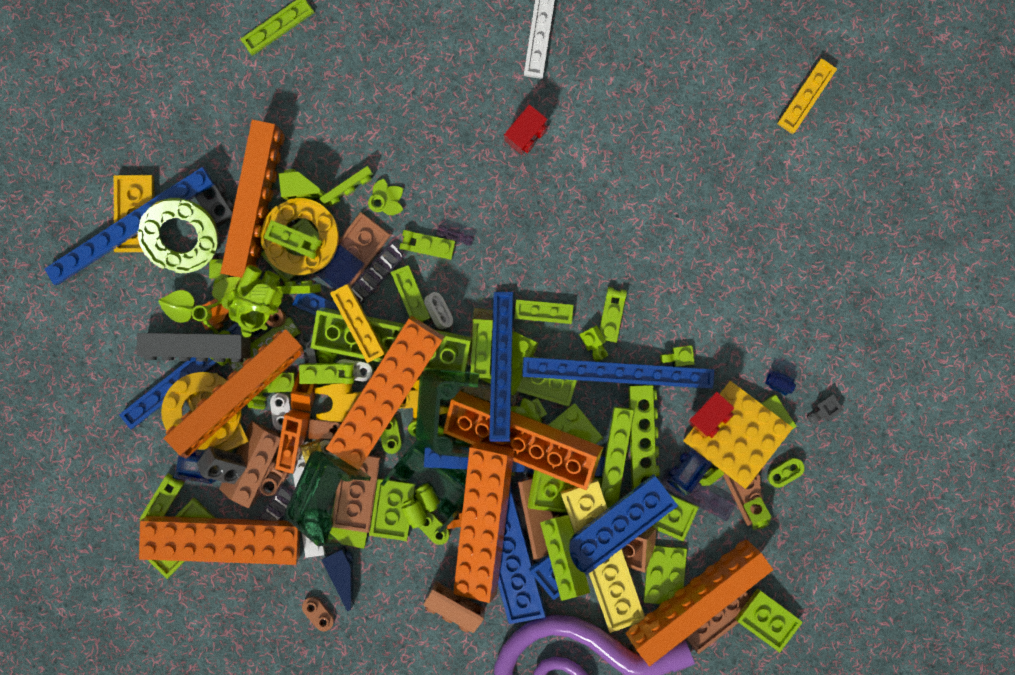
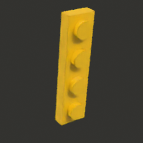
M821 58L777 124L791 134H794L837 68Z
M349 283L331 292L330 294L366 362L368 363L384 355L385 351Z

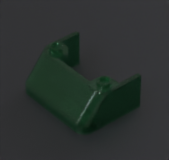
M426 369L421 373L416 422V439L421 444L439 455L469 458V449L472 444L465 441L451 440L444 435H438L440 399H453L457 394L458 386L478 388L479 373Z
M421 437L414 442L381 482V485L384 486L391 476L394 475L401 481H407L411 476H414L422 484L428 483L429 486H432L436 495L442 499L438 504V510L446 518L438 530L441 533L463 507L467 471L464 469L424 467L425 447H438L428 439Z
M314 451L310 454L288 503L285 515L287 520L315 545L340 546L341 542L330 534L333 519L327 513V509L341 479L345 482L352 480L370 481L371 477L361 469L358 470L344 460L322 451Z

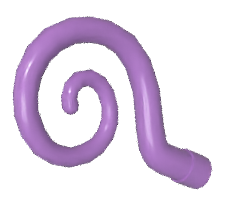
M551 614L545 618L526 623L512 634L500 650L494 664V675H513V669L519 655L536 640L551 635L569 637L588 646L624 675H664L672 671L675 673L695 665V662L684 639L649 667L639 653H634L624 647L601 628L575 616ZM556 656L542 660L533 671V675H546L554 669L563 670L571 675H588L579 664L568 658Z

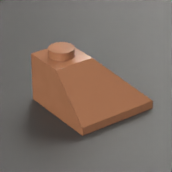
M648 528L622 548L629 568L646 572L655 547L656 528Z

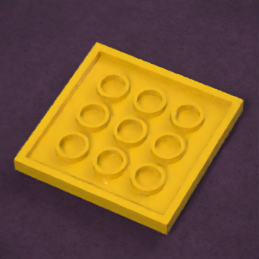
M729 381L720 395L734 407L732 411L733 417L726 424L722 422L718 426L721 429L713 438L708 436L705 439L693 428L683 442L746 489L793 427L733 382Z

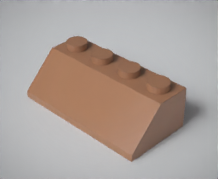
M251 420L245 433L249 442L239 446L236 454L242 456L247 468L235 484L222 483L219 488L230 500L246 508L252 507L258 498L260 484L271 463L277 457L281 437L280 433Z
M528 475L520 480L518 485L533 559H539L548 555L540 522L560 516L556 515L554 511L528 508V499L533 475Z

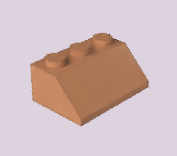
M437 581L434 582L423 603L427 611L433 614H440L443 620L448 623H456L462 631L467 633L469 631L474 633L482 623L485 615V608L463 596L453 594V590Z

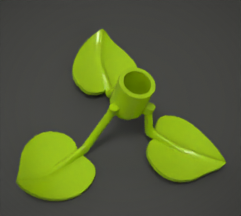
M228 277L220 280L212 290L213 297L219 301L208 306L198 305L194 307V297L185 290L174 291L158 301L165 314L176 322L185 323L193 317L196 321H202L215 334H231L229 331L218 333L217 329L208 320L212 317V308L222 304L224 308L229 309L227 307L228 296L234 288L238 287L241 278ZM226 358V362L217 363H219L221 366H224L230 361L231 358Z

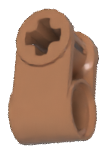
M309 419L308 438L332 439L336 433L332 431V428L337 425L339 429L342 422Z
M277 458L271 463L260 484L261 493L267 496L275 495L290 474L284 471L282 473L275 469ZM271 481L274 484V490L269 493L265 490V484Z

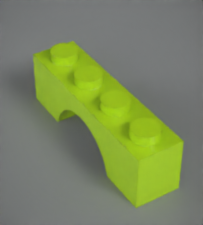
M569 515L540 522L561 601L590 593L585 573L577 569L570 556L569 545L574 531Z

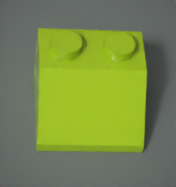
M296 169L284 170V173L279 174L281 197L285 200L294 198L318 199L326 194L300 172H296Z
M575 403L548 424V426L594 444L603 439Z

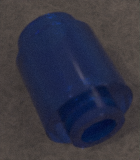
M771 370L765 381L769 388L785 396L788 393L792 394L796 387L794 378L780 371L775 372Z

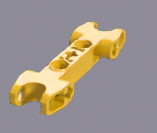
M418 378L406 396V403L401 404L399 409L413 408V418H419L421 414L434 412L436 415L448 413L449 406L436 405L431 398L432 392L435 389L448 387V380ZM333 383L315 387V393L328 395L333 401L332 409L316 414V420L343 422L361 392H352V384Z

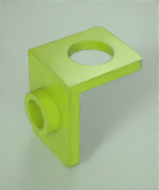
M761 497L744 504V508L752 521L753 530H760L769 525L771 515ZM754 504L760 505L762 512L757 515L753 514L750 510L751 506Z

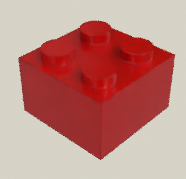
M529 104L506 131L504 141L519 154L523 155L525 152L528 154L535 146L536 138L541 139L546 133L548 127L547 118Z
M716 392L689 420V424L705 439L708 436L713 438L721 429L718 426L722 422L726 424L733 417L732 411L734 407Z

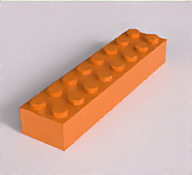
M253 119L251 121L221 274L242 278L247 265L258 268L256 261L257 258H260L262 247H260L261 229L265 218L269 214L267 207L269 201L271 202L273 198L272 183H275L277 179L275 168L281 159L279 149L285 140L283 131L275 124Z
M411 316L331 439L326 450L359 470L445 336L414 316Z
M286 329L283 332H277L272 337L273 341L269 345L264 344L257 351L258 354L253 359L250 357L242 364V369L238 372H232L227 377L228 381L224 385L219 384L212 391L213 394L208 399L203 398L196 405L197 409L192 413L191 411L186 413L181 418L182 422L179 425H173L166 431L165 441L181 457L187 459L304 354L302 346Z
M461 391L451 399L443 431L447 435L472 445L479 441L513 448L514 462L586 491L594 479L603 450L602 446L512 411L510 442H490V403Z
M477 441L469 449L453 591L455 595L490 603L497 595L514 458L513 448Z
M145 516L140 521L139 560L297 565L300 555L301 524L300 521Z
M746 539L738 543L732 551L724 554L714 565L707 567L701 575L693 578L683 589L676 591L671 599L662 602L656 610L648 613L638 624L631 626L626 635L650 667L772 572L773 568L763 554Z

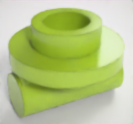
M317 350L315 355L319 363H333L338 354Z
M259 393L248 403V407L264 410L266 407L264 401L267 399L262 393Z

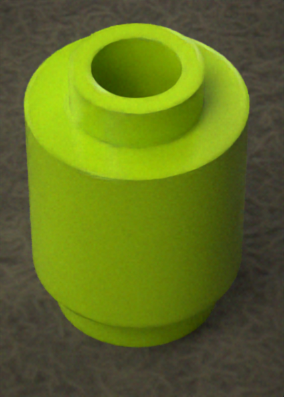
M425 483L414 489L416 492L415 496L420 501L424 511L430 513L438 508L437 505L440 501L432 486Z
M410 498L403 502L404 506L401 509L412 528L420 527L427 522L425 519L426 514L419 500Z

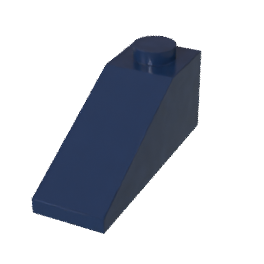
M344 546L324 556L322 562L348 612L353 607L352 560H354L352 552Z

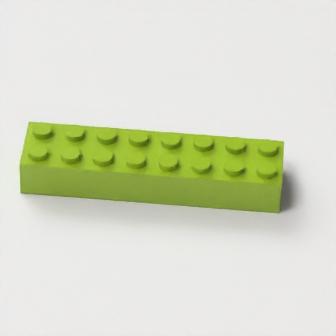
M324 307L318 309L311 348L365 359L340 311ZM366 316L385 351L384 355L372 361L381 362L405 324ZM435 330L445 336V338L423 371L464 379L472 337Z

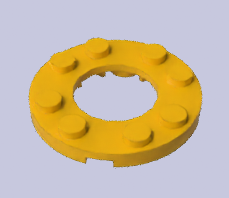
M306 198L289 199L274 207L265 218L261 229V245L270 263L277 269L296 276L310 275L323 269L333 259L339 244V230L332 214L320 203ZM299 218L313 222L318 229L319 240L322 241L321 246L316 250L315 260L305 255H293L285 247L264 239L270 221L272 220L285 226Z
M196 372L177 380L167 391L162 403L161 415L166 431L173 425L177 426L182 422V408L185 401L191 395L198 392L213 394V389L219 384L224 385L227 380L209 372ZM242 409L197 450H205L209 446L217 447L226 442L239 426Z

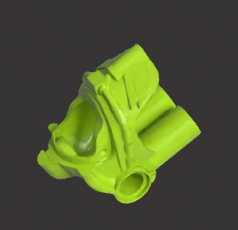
M247 265L238 287L230 292L227 300L229 317L232 321L239 324L244 337L251 336L252 332L259 329L267 330L266 322L270 315L279 312L278 307L283 297V291L276 288L280 277L273 272L265 271L261 280L259 278L262 271L251 265Z

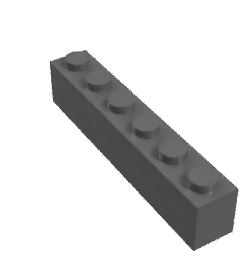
M137 333V356H145V360H157V357H162V360H174V357H179V361H191V357H194L196 361H208V358H213V362H226V358H231V362H243V358L251 357V336L244 337L242 334Z

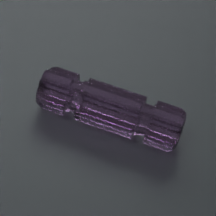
M442 225L438 226L436 232L441 237L446 236L447 239L459 243L463 242V244L471 246L474 237L471 235H464L463 232L451 228L447 229V227Z

